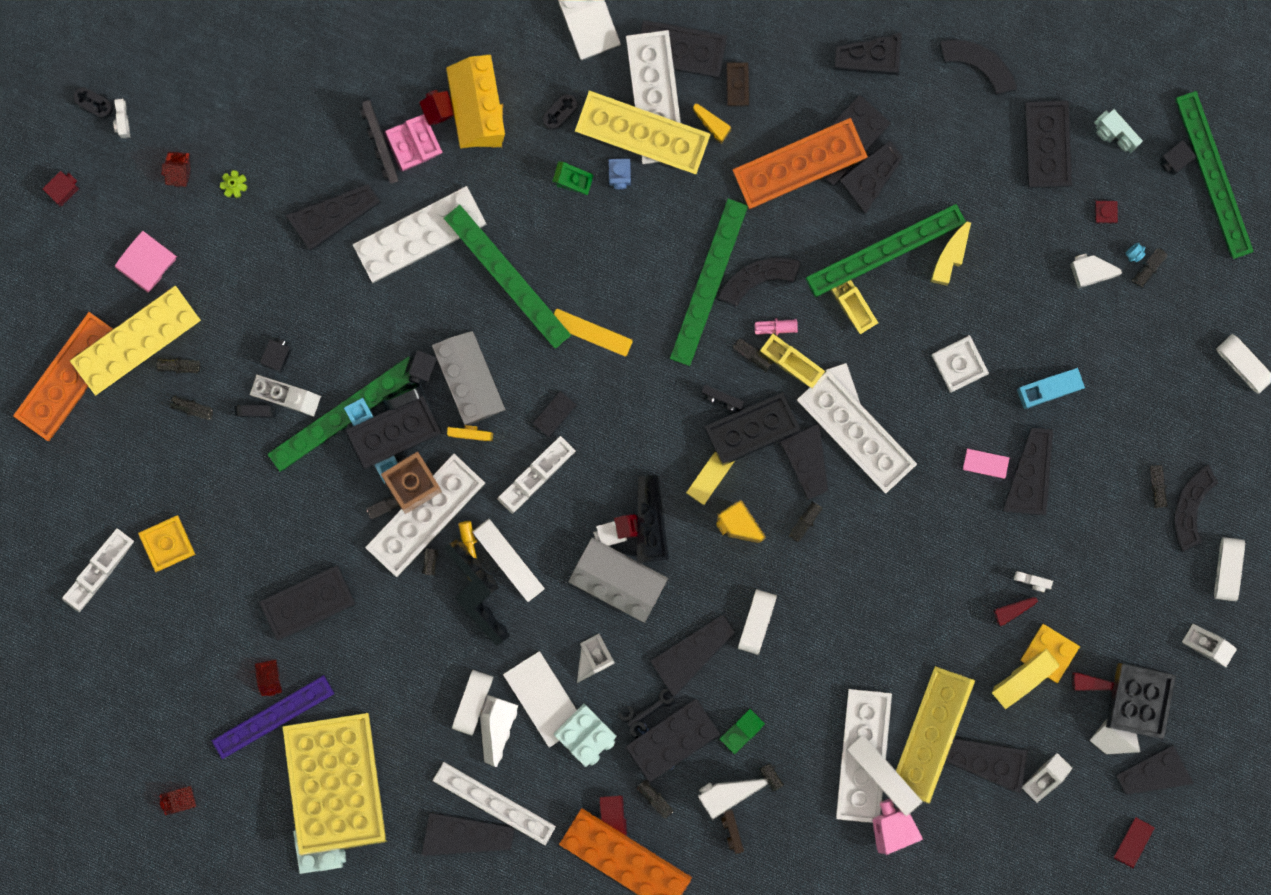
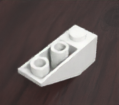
M256 375L250 392L251 396L311 416L315 415L321 396L307 390L260 375Z
M490 695L486 696L480 713L484 762L497 767L503 756L505 742L509 739L512 722L517 716L518 705Z

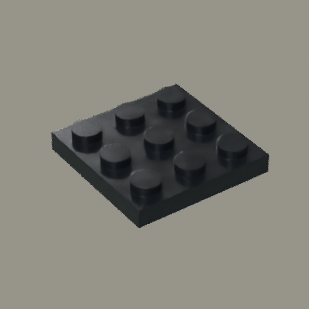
M1118 663L1106 727L1164 739L1176 675Z

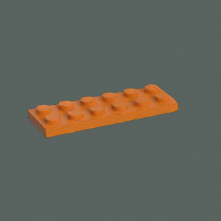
M849 118L733 169V172L749 209H752L864 160L868 156L854 123Z
M88 312L13 416L41 437L50 441L89 387L70 360L112 331L113 328Z
M584 809L580 810L559 844L638 895H682L692 879L691 876Z

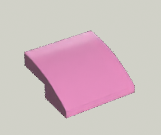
M424 114L384 132L401 172L442 154L439 143L431 126L428 125Z
M142 231L115 264V268L149 293L162 278L163 273L176 260V256Z

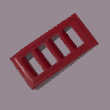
M625 515L614 518L618 539L637 537L638 515Z
M1032 597L994 609L993 612L998 626L1005 625L1038 602L1037 598Z
M1072 673V689L1113 690L1114 682L1080 673Z

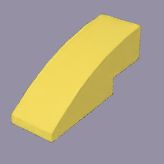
M966 222L947 243L936 263L931 282L947 286L950 281L953 265L959 267L962 265L971 222Z
M851 280L830 290L859 334H862L878 323L861 293Z
M774 334L771 335L760 350L761 354L810 388L815 386L825 372Z
M714 452L686 494L702 505H705L735 461L722 466L716 452Z
M1045 649L1014 670L1009 677L994 686L992 693L1001 705L1007 709L1039 685L1060 665L1049 651Z

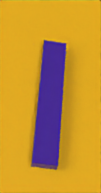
M323 675L213 739L212 743L221 759H224L335 693Z

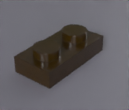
M748 62L727 63L728 107L749 106Z
M733 810L724 811L725 816H722L721 820L724 829H729L731 836L727 838L729 849H734L735 854L744 852Z

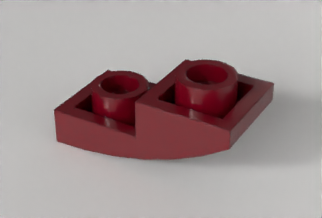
M623 796L600 797L602 821L627 836Z
M1135 817L1114 859L1133 869L1155 827Z

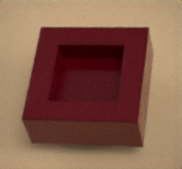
M1096 201L1095 223H1118V201Z

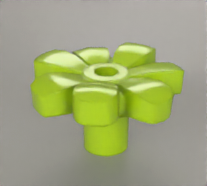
M232 171L231 176L227 173L222 176L225 182L220 183V188L222 190L226 189L224 194L227 197H231L234 194L235 198L241 197L240 191L245 192L247 190V186L243 184L247 180L244 175L239 176L237 171Z

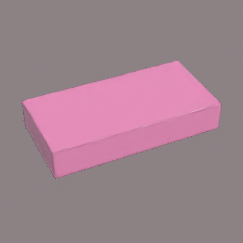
M967 449L962 470L1005 479L1009 457Z

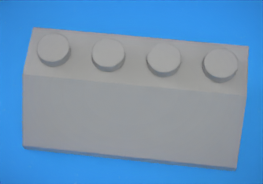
M473 331L432 345L464 425L474 424L505 411Z
M591 538L569 583L645 623L668 578Z

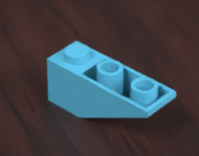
M1076 368L1022 386L1017 389V392L1025 410L1084 389L1085 386L1079 370Z

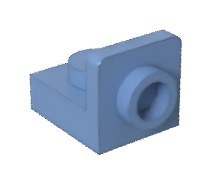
M609 159V186H614V189H626L627 185H631L630 159Z

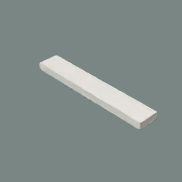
M443 762L433 779L434 782L544 845H546L556 827Z

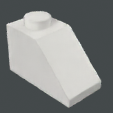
M1087 254L1077 256L1075 261L1070 264L1078 288L1122 274L1121 269L1094 255L1089 257Z
M1192 624L1182 641L1185 645L1224 667H1227L1237 650L1225 639L1195 624Z
M1056 753L1022 786V789L1036 802H1039L1065 779L1072 770V767Z

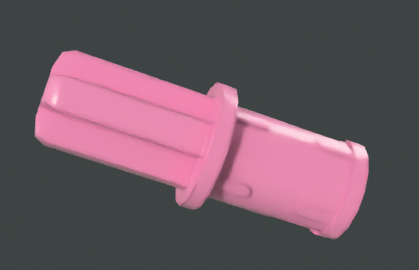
M776 318L775 321L755 322V334H776L778 336V333H797V319L778 321Z

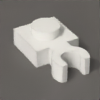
M116 99L115 108L117 114L116 120H113L114 131L121 138L130 137L126 114V102L124 99Z
M1019 571L1015 572L1014 580L1033 585V590L1045 592V589L1050 590L1053 581Z

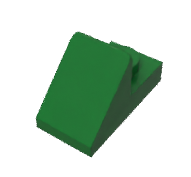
M558 161L552 182L556 183L559 188L588 195L594 175L565 162Z
M749 709L720 740L736 754L765 723Z

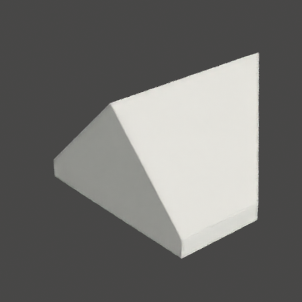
M600 634L580 643L582 647L577 683L615 663Z
M1107 719L1089 740L1105 754L1140 752L1137 734L1107 728Z

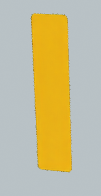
M555 310L554 315L570 334L620 355L627 356L633 342L632 339L562 310Z

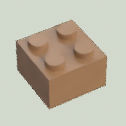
M418 452L381 474L404 514L409 513L442 492Z

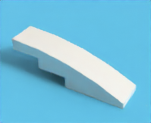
M560 436L497 500L513 514L575 453V450Z
M490 519L472 531L527 602L545 589Z
M116 529L92 557L88 566L78 576L76 582L63 596L62 600L80 613L115 569L134 541L119 529Z
M864 735L847 748L849 753L905 816L909 815L922 803L921 799Z

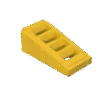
M695 103L693 106L694 113L718 142L722 143L731 130L730 126Z

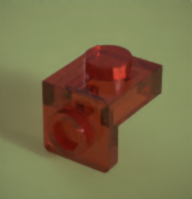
M271 660L256 663L257 686L261 696H273L276 693H281L282 686L280 684L277 661Z
M191 786L160 794V807L165 815L197 807Z

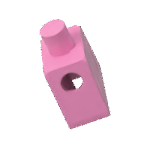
M891 799L879 803L883 814L874 817L872 820L878 853L887 855L923 840L910 814L905 816L899 808H894Z

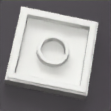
M970 335L931 354L950 393L989 374Z

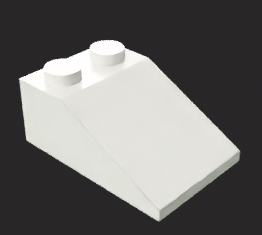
M557 0L581 60L621 45L605 0Z
M764 778L716 783L713 786L711 783H708L699 789L701 793L698 797L713 819L768 783Z

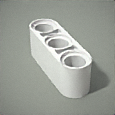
M1231 334L1216 348L1220 356L1257 394H1260L1271 383V372L1234 334Z
M1222 537L1214 589L1215 599L1237 602L1245 540Z
M756 589L738 649L759 655L777 595Z
M472 670L452 729L473 736L493 676Z

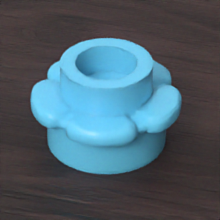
M1139 243L1132 245L1126 252L1129 261H1140L1145 256V246H1141Z

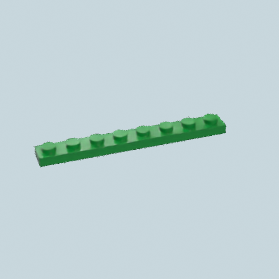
M1197 91L1177 97L1175 99L1192 149L1196 155L1197 163L1231 258L1233 260L1253 253L1251 242Z
M731 199L727 200L670 357L672 361L689 367L691 365L748 205Z
M460 204L444 217V220L555 349L571 336L568 330Z
M957 204L806 277L805 280L816 298L964 225L966 221Z
M410 357L398 363L268 453V456L279 472H282L350 425L352 422L344 407L364 398L371 410L383 402L382 398L409 384V377L404 376V372Z

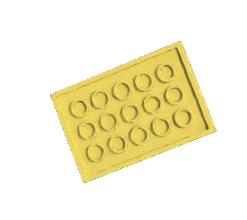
M365 713L283 726L299 855L386 842L369 714Z

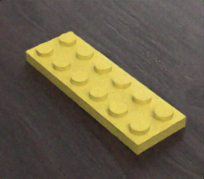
M592 91L588 92L575 132L693 174H697L711 135L710 133Z
M173 286L76 355L70 362L96 396L201 320L178 288Z
M936 666L934 667L896 769L898 775L914 793L927 803H930L975 682L972 679Z

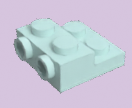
M1115 109L1110 113L1106 110L1094 122L1097 125V134L1103 141L1107 140L1110 143L1117 138L1119 140L1117 142L1118 145L1125 152L1128 150L1131 153L1143 142Z
M585 704L553 733L585 767L589 764L591 766L594 765L600 758L599 754L604 749L609 750L615 744L614 739L617 737Z
M296 830L293 831L300 874L343 867V863L346 862L344 849L299 855Z

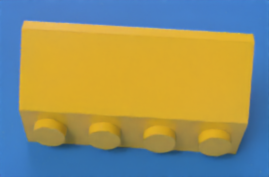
M491 55L468 57L446 67L460 148L502 144L505 131Z
M741 501L718 515L716 526L722 535L727 534L731 538L760 543L765 538Z

